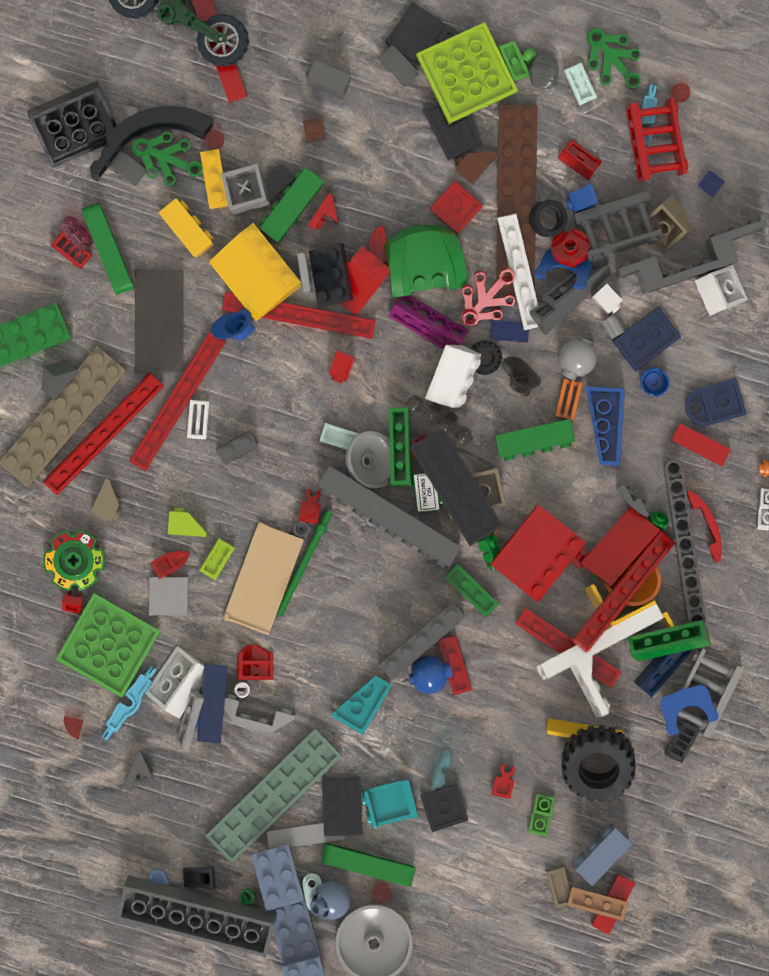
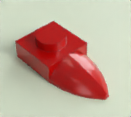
M173 551L151 561L150 564L160 580L182 567L190 553L186 551Z

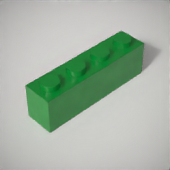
M307 168L303 171L301 169L294 177L296 180L292 186L288 185L282 193L284 197L281 201L277 200L271 207L272 213L269 217L265 215L259 223L261 225L260 231L278 245L324 185V181Z
M408 407L389 408L391 485L393 487H413L412 451L409 448L412 446L411 410Z
M571 419L495 435L499 459L504 458V461L516 459L515 455L523 454V457L534 455V451L540 449L544 453L553 451L552 447L560 445L561 449L571 447V443L575 442Z
M703 620L628 637L631 656L637 662L711 645L709 630Z

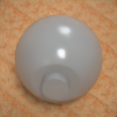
M581 337L580 340H569L562 346L559 352V364L563 369L561 373L563 376L575 381L577 376H585L594 369L597 362V353L595 348L591 346V341Z

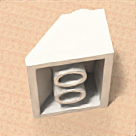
M446 345L425 399L452 408L461 407L466 401L467 390L473 383L474 372L480 365L481 354L463 345Z
M177 646L145 694L162 709L180 718L185 711L190 691L192 689L199 691L202 686L204 664Z

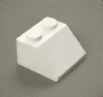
M733 265L695 280L697 289L710 316L748 300Z

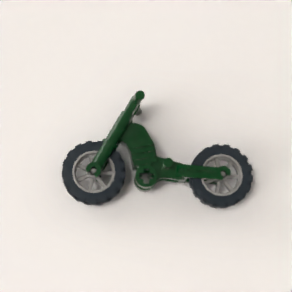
M109 0L115 11L122 16L134 19L146 17L148 13H152L155 5H158L159 0H144L138 5V0H133V7L126 5L130 0ZM161 0L163 5L157 9L158 19L170 26L181 22L190 29L198 31V36L196 37L197 47L202 57L216 66L228 67L229 65H235L239 60L243 59V55L248 51L249 39L248 31L238 19L228 14H217L216 16H210L207 21L203 22L185 5L186 0ZM167 12L171 14L170 18L165 16ZM225 26L223 33L219 32L216 28ZM228 27L235 32L234 34L226 36ZM234 37L237 39L236 45L232 44L231 41ZM209 42H216L218 44L212 50ZM227 45H229V46H231V47L234 48V49H233L231 52H229L228 54H227V50H226V46H227ZM220 46H222L223 55L215 53Z

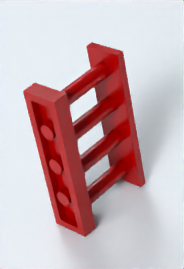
M675 98L666 100L665 106L641 109L638 102L627 105L625 109L638 182L649 180L652 173L677 170L678 176L686 174L688 161L684 156L677 116L679 108ZM667 113L669 125L648 128L642 126V117ZM670 132L671 144L650 147L645 145L644 138L646 135ZM674 152L675 162L652 166L648 163L649 154Z

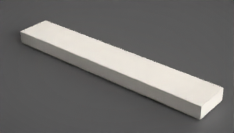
M517 214L499 217L497 220L508 266L515 272L513 287L524 330L536 328L538 325L529 312L538 307V302Z

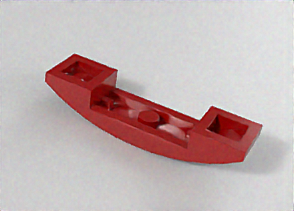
M687 491V498L692 510L700 508L714 543L707 546L714 563L721 562L722 542L717 522L705 502L694 492Z

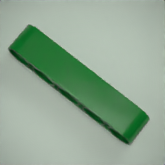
M97 202L82 208V214L116 296L134 289L100 203Z
M325 843L321 863L410 887L412 886L416 867L330 843Z

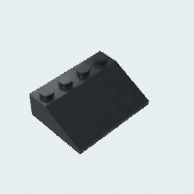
M98 81L27 111L29 120L52 168L107 145L106 136L117 126Z

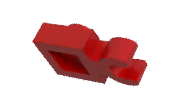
M307 489L305 496L307 501H302L299 521L318 524L321 504L316 502L320 499V491L317 490V495L311 497L309 495L310 489Z
M502 763L500 766L502 775L501 777L495 776L491 795L510 799L515 780L510 779V776L514 774L515 767L512 766L510 772H505V764Z

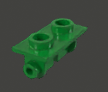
M491 533L477 543L481 552L488 551L483 553V558L487 567L490 570H494L495 568L490 563L499 553L500 548L497 537L494 536V533Z

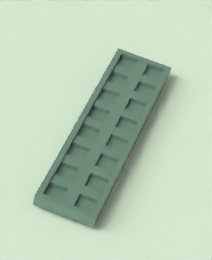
M315 728L205 837L233 863L342 755Z

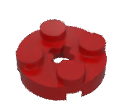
M571 229V231L567 232L565 230L562 231L560 234L555 235L552 240V255L560 264L576 267L588 257L587 252L590 251V244L587 236L576 229ZM567 245H568V246L574 245V249H573V250H567V247H566V246H567Z

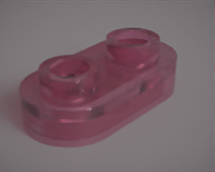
M66 216L60 223L62 231L79 250H88L93 244L91 235L80 224L78 219Z

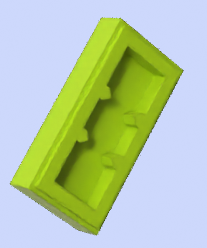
M218 538L199 571L216 581L235 547Z

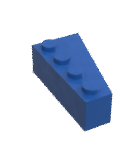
M586 386L600 465L620 466L625 389Z

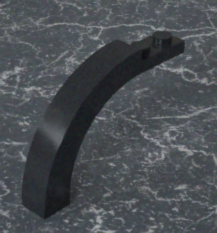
M178 106L154 107L135 113L120 122L106 136L107 145L103 148L101 157L90 166L91 178L98 182L122 149L132 140L145 133L172 129L187 132L204 140L214 127V119L197 110Z

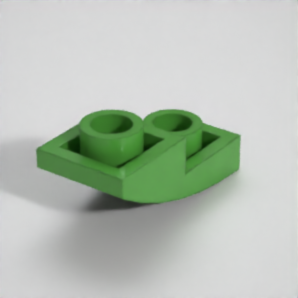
M536 794L528 833L547 837L555 802L554 797Z

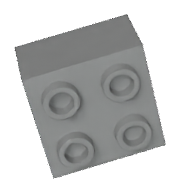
M258 164L221 174L229 210L234 215L271 205L263 171Z

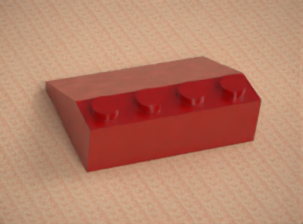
M537 504L491 561L490 565L538 603L586 542Z

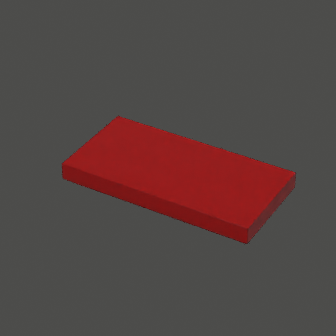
M630 507L582 561L581 565L612 588L660 533V529Z

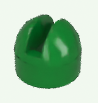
M250 888L244 889L239 895L240 901L245 905L251 904L256 897L255 892Z

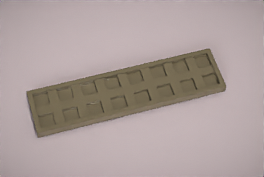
M98 346L77 369L79 372L55 400L52 399L0 460V465L27 488L30 487L127 372Z

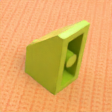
M174 508V511H169L168 534L207 537L208 533L191 513L185 512L186 508Z

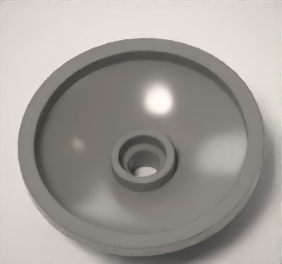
M367 431L360 433L348 445L346 465L351 477L365 488L376 489L387 485L391 481L390 440L379 432Z

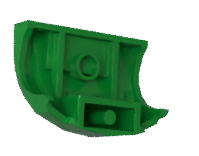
M417 225L398 231L397 235L390 238L384 244L389 267L390 293L392 297L411 295L413 291L448 287L449 290L459 289L468 284L462 244L458 235L452 230L440 225Z

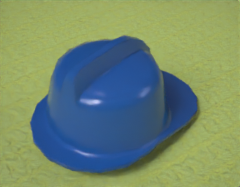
M244 309L221 316L212 325V335L217 339L233 338L239 341L246 339L251 333L255 332V327L251 321V313Z

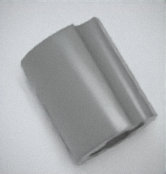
M615 314L601 322L611 339L625 332Z

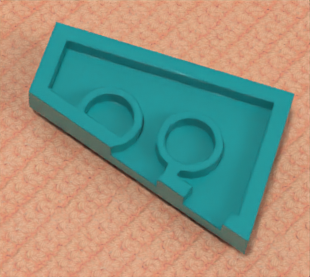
M375 675L330 716L364 735L392 684Z

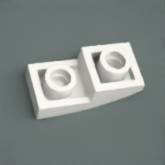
M763 488L760 491L757 529L769 530V489Z

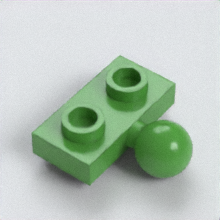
M515 40L497 47L514 82L529 77V71L525 63L531 64L535 60L537 53L534 49L527 48L521 55Z

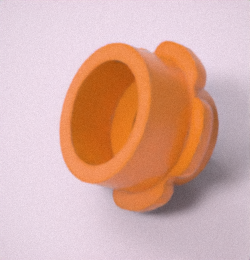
M763 459V463H759V474L763 475L764 478L769 476V461H765V459Z

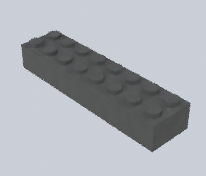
M329 466L318 484L321 487L319 490L321 493L328 497L331 494L337 497L336 502L344 507L347 504L354 508L352 512L360 517L365 514L370 518V523L377 527L380 524L386 527L385 532L394 538L396 535H399L403 538L401 542L409 547L415 545L419 548L417 552L427 558L429 555L436 558L434 562L443 568L446 565L450 567L462 548Z
M128 875L116 919L266 957L277 913Z

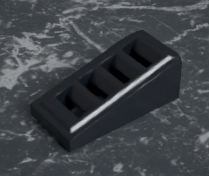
M681 721L678 727L680 733L674 735L664 755L683 763L700 729ZM683 729L692 732V735L690 736L682 732ZM680 735L689 739L688 743L679 739ZM676 742L686 746L685 749L676 746ZM672 749H675V750L681 752V753H682L681 757H680L679 755H677V754L671 752Z

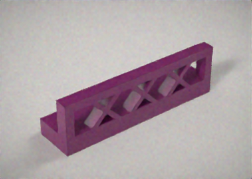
M411 295L400 296L388 316L443 350L446 345H461L469 331ZM405 299L410 302L411 306L402 303V300ZM419 310L425 311L428 316L420 314ZM436 320L443 322L444 326L437 324ZM452 330L460 332L462 334L461 337L455 335Z

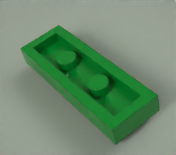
M459 564L444 577L485 618L499 605Z

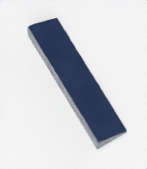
M694 649L654 658L636 678L634 683L652 698Z
M204 664L201 693L204 700L199 715L197 737L199 742L221 743L228 666Z

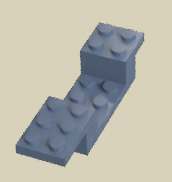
M289 844L252 853L251 857L266 911L277 913L273 930L283 963L282 970L284 976H325L323 961Z

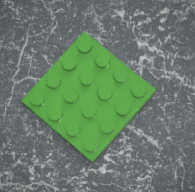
M93 593L56 660L123 698L161 630L100 595Z

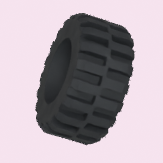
M591 725L587 726L586 730L581 728L577 731V735L572 734L569 737V742L565 743L564 751L562 752V774L565 784H569V789L572 792L576 791L578 797H587V800L592 802L593 799H597L598 802H604V799H609L610 801L615 799V795L621 796L624 794V788L627 790L631 786L636 770L635 752L628 738L625 739V735L621 731L616 733V729L613 727L607 729L605 725H599V727L594 728ZM593 753L607 754L617 762L612 770L603 774L588 772L580 763L586 756Z

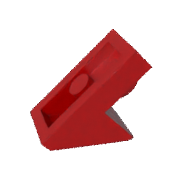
M330 193L308 223V227L313 231L323 226L326 221L324 216L338 224L333 197Z

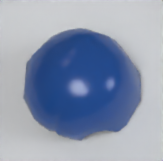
M650 367L642 373L640 386L647 395L660 397L667 392L670 381L663 369Z

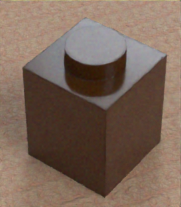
M322 117L303 121L307 143L326 140Z

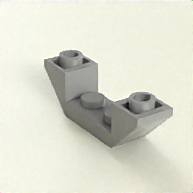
M225 694L224 709L233 724L272 733L295 719V714H292L293 710L286 708L276 711L273 724H269L270 720L259 718L258 720L251 719V715L240 713V716L236 715L240 700L236 699L237 696L234 694Z

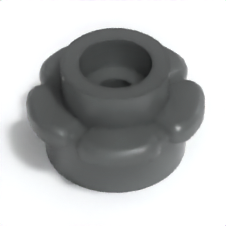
M296 521L293 524L292 532L296 537L306 538L311 532V526L308 525V522Z

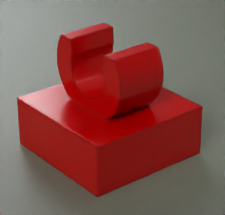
M582 547L571 563L581 570L583 568L581 563L590 552Z
M68 591L67 595H64L62 599V611L81 614L82 593L79 592L76 598L72 597V591Z

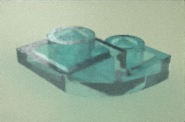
M447 749L435 767L431 780V789L433 790L436 788L440 789L447 781L444 779L446 774L442 771V768L447 769L453 762L451 759L453 755Z

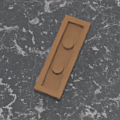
M572 886L567 906L624 921L628 901Z

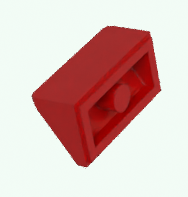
M572 139L558 157L560 161L586 180L591 178L602 163L601 160Z

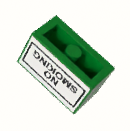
M413 474L417 513L440 510L443 502L426 474Z

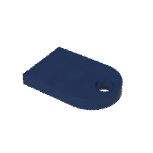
M737 378L694 390L685 402V412L690 421L699 426H709L747 415ZM691 405H699L700 413L698 415H693L690 412Z

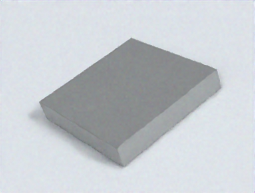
M298 253L304 295H309L312 291L306 255Z
M149 577V615L188 616V577H164L160 580L158 577Z

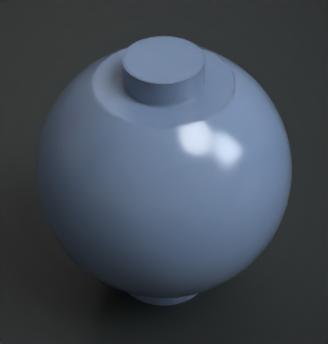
M327 881L320 884L314 891L312 902L310 903L311 912L315 916H321L328 920L341 918L347 913L351 904L349 889L337 881Z

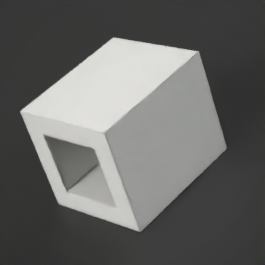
M608 284L592 297V300L607 315L610 312L614 314L622 307L619 304L622 299Z

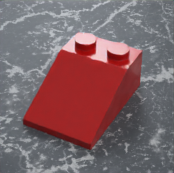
M363 246L348 263L353 300L340 303L355 316L359 314L389 277V267Z

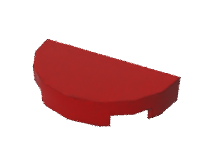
M383 225L376 228L371 234L369 249L380 261L388 263L384 249L387 238Z

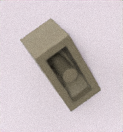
M106 478L90 514L113 523L114 520L118 521L122 510L119 509L121 504L113 483L110 479Z

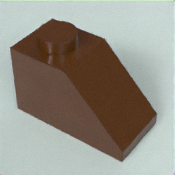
M496 151L468 153L465 157L461 156L457 160L455 171L474 185L498 153Z

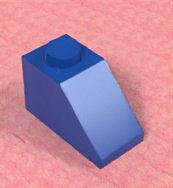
M592 184L568 194V199L565 200L568 210H572L573 214L593 208L598 203Z

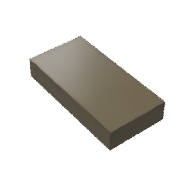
M564 866L545 871L556 909L567 906L571 889Z

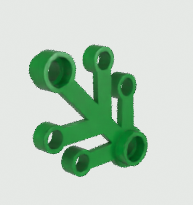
M600 28L589 30L586 36L588 44L591 45L590 60L587 64L588 69L591 71L598 69L599 61L597 58L600 48L604 53L603 72L600 77V83L604 86L610 84L612 80L610 75L612 62L625 78V85L629 89H636L641 83L640 76L637 73H631L618 57L637 61L641 57V52L638 49H613L605 43H617L619 46L624 47L629 41L628 36L625 34L608 35ZM593 35H598V36H599V40H598V41H594V40L592 39V36H593ZM624 37L626 43H620L619 38ZM637 52L638 57L633 58L631 53ZM590 62H596L597 67L592 68ZM604 76L609 78V81L606 83L602 80ZM635 79L636 84L631 85L629 80Z
M163 132L161 136L151 140L137 138L132 144V150L136 156L142 157L147 169L146 175L148 178L154 179L158 175V170L156 167H153L149 155L157 158L165 177L164 183L167 186H173L176 181L167 163L188 171V174L193 178H197L202 174L203 166L200 162L193 161L188 163L171 156V154L176 152H186L189 150L190 142L187 139H182L179 143L165 149L157 150L153 147L161 143H171L173 137L170 132ZM164 135H169V136H170V140H169V141H165V140L163 139V136H164ZM181 143H187L188 147L182 148ZM144 145L145 150L140 151L138 146ZM193 167L198 168V173H193L191 169ZM149 170H155L156 174L154 176L149 175ZM168 177H172L173 182L168 183L166 179Z

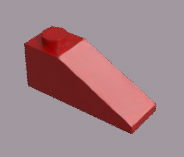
M337 350L329 371V375L332 376L331 380L340 384L342 381L347 382L355 364V358Z

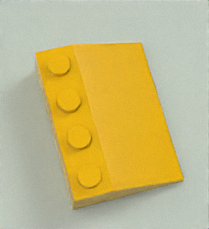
M254 223L239 233L209 261L210 265L245 309L251 313L255 321H258L301 287L300 280Z

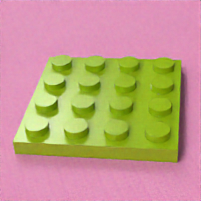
M485 22L416 54L418 62L448 124L518 92Z

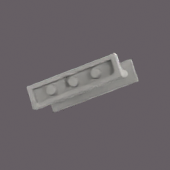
M700 648L692 656L691 660L694 662L680 689H687L691 680L717 692L719 698L717 702H713V706L718 712V720L708 723L707 719L703 720L684 710H681L678 716L699 726L702 730L701 734L711 738L744 669L736 665L733 668H727L705 657L706 650ZM702 663L726 675V678H728L726 684L718 685L696 674L695 672L699 664Z

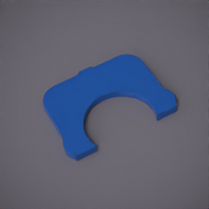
M551 249L544 253L539 267L535 269L536 278L545 280V275L549 270L562 267L571 270L575 274L577 280L573 288L579 290L586 288L587 279L592 269L591 261H588L586 258L576 267H569L557 262L552 255Z
M696 685L687 689L683 688L661 699L660 707L667 724L666 731L670 735L680 733L676 724L677 716L683 708L688 706L700 707L706 713L708 723L718 720V712L714 709L709 691L705 686Z

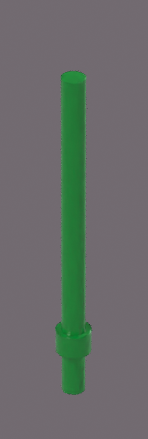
M326 510L320 523L316 525L314 529L316 531L283 596L277 612L278 615L283 616L322 534L325 535L328 529L326 526L333 514L332 512Z

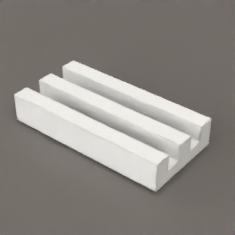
M190 400L187 438L207 440L209 401ZM194 404H197L195 435H192ZM205 405L203 435H199L201 406Z

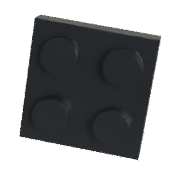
M457 783L420 795L432 832L469 821Z

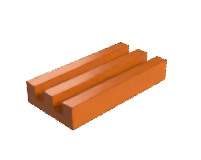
M563 379L555 413L556 417L574 420L583 383ZM570 384L564 414H561L560 410L566 385ZM575 385L577 386V390L570 416L567 414L570 406L573 388Z

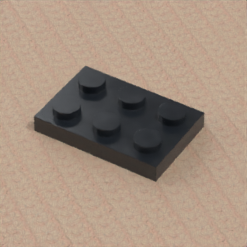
M438 102L423 109L447 161L482 145L469 115L448 124Z
M344 243L310 250L309 256L318 307L352 301L353 294Z
M360 777L322 778L324 837L363 835Z

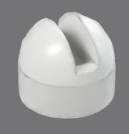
M238 682L234 685L233 691L237 697L244 698L249 694L250 688L246 683ZM237 688H245V691H237Z

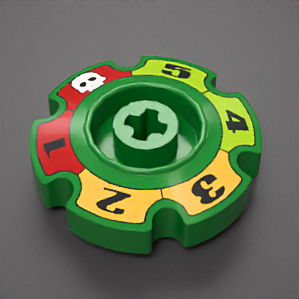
M67 530L51 539L52 549L50 551L45 550L43 556L45 572L53 574L51 582L67 591H71L73 586H77L79 590H84L94 585L99 580L97 572L99 570L104 571L106 564L104 549L96 547L97 538L82 530H77L75 535H72ZM74 555L75 558H79V562L75 566L74 563L70 562Z

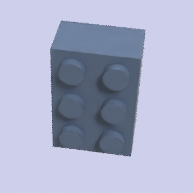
M613 824L610 826L606 825L600 831L601 836L597 840L593 839L586 846L588 848L584 854L579 853L573 860L575 862L573 864L574 869L591 886L632 845L630 840Z

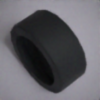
M556 200L538 202L530 211L529 222L531 228L542 237L560 234L567 225L568 215L566 209ZM545 207L552 208L557 216L556 226L550 230L545 229L540 221L541 210Z

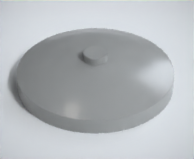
M368 904L354 909L343 919L336 934L335 946L341 965L352 976H396L404 969L410 959L413 941L411 930L406 920L397 911L380 904Z

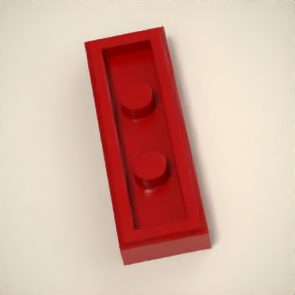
M679 423L671 438V441L721 467L731 449Z
M456 635L439 639L438 645L443 662H449L453 676L448 679L453 695L471 691V685Z
M617 874L606 896L627 901L635 883ZM597 914L591 925L609 935L617 919Z

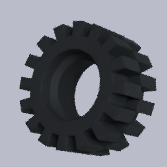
M481 340L470 348L478 353L487 350L492 354V362L488 365L480 364L475 370L477 374H492L500 367L502 352L496 343L490 340Z

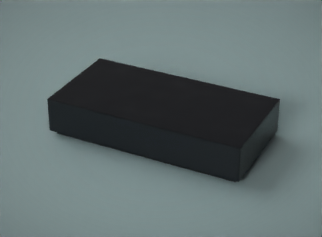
M282 165L265 180L270 202L295 180Z

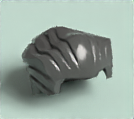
M549 55L536 56L528 70L531 83L537 88L550 89L557 84L559 67Z

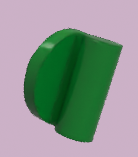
M655 511L651 513L648 521L657 528L665 530L669 519L665 513Z

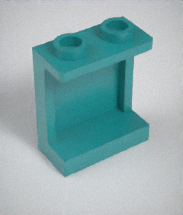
M408 778L364 789V795H361L363 805L368 806L369 813L366 814L368 824H372L373 828L418 817Z

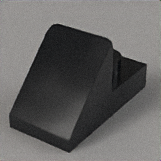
M213 866L183 868L184 887L216 888L215 868Z

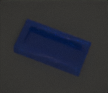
M491 320L489 340L528 343L529 329L524 330L522 323Z

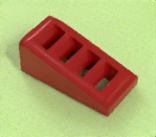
M61 231L50 244L52 248L80 270L92 257L90 252L64 231ZM63 238L67 239L60 248L57 246ZM72 243L73 245L71 246V248L67 252H64V249L68 246V244ZM77 247L79 249L77 253L73 256V258L70 257L71 253ZM83 252L85 255L78 263L76 259Z

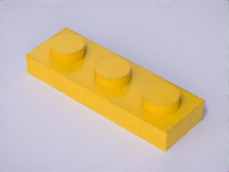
M219 149L200 152L209 209L228 207L221 177L223 169Z

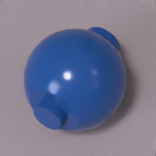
M423 656L417 659L411 667V673L408 674L410 685H414L419 692L424 694L439 692L446 685L447 679L453 676L450 663H443L441 659L435 656Z

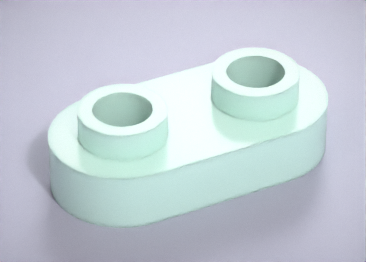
M316 873L306 874L302 881L306 905L309 910H311L310 903L312 902L314 891L322 884L320 876ZM314 880L316 884L311 887L308 882Z

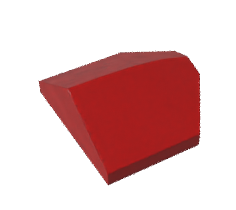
M246 645L237 654V680H273L274 654L259 645Z

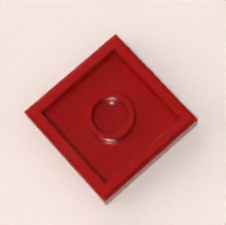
M454 181L429 210L458 235L481 210L483 205L458 182Z

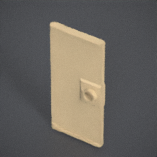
M258 522L223 619L269 635L304 540Z

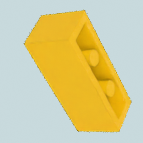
M176 198L158 213L194 258L197 259L213 246L211 240L214 238L207 230L202 231L199 227L202 223L195 215L192 217L187 212L189 207L183 200L179 202Z

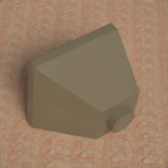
M673 195L668 197L649 215L654 231L659 229L662 231V239H659L656 244L664 253L689 231L685 208ZM642 222L639 226L646 232Z

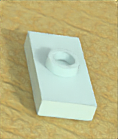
M582 63L564 70V74L579 106L597 98Z
M325 423L320 442L347 450L351 440L359 433Z

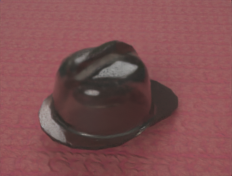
M513 356L504 359L502 366L509 376V384L512 390L527 397L534 388L540 386L541 378L524 360Z

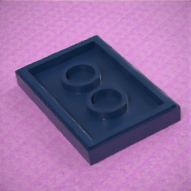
M657 307L612 342L636 372L680 339L681 336L661 309Z

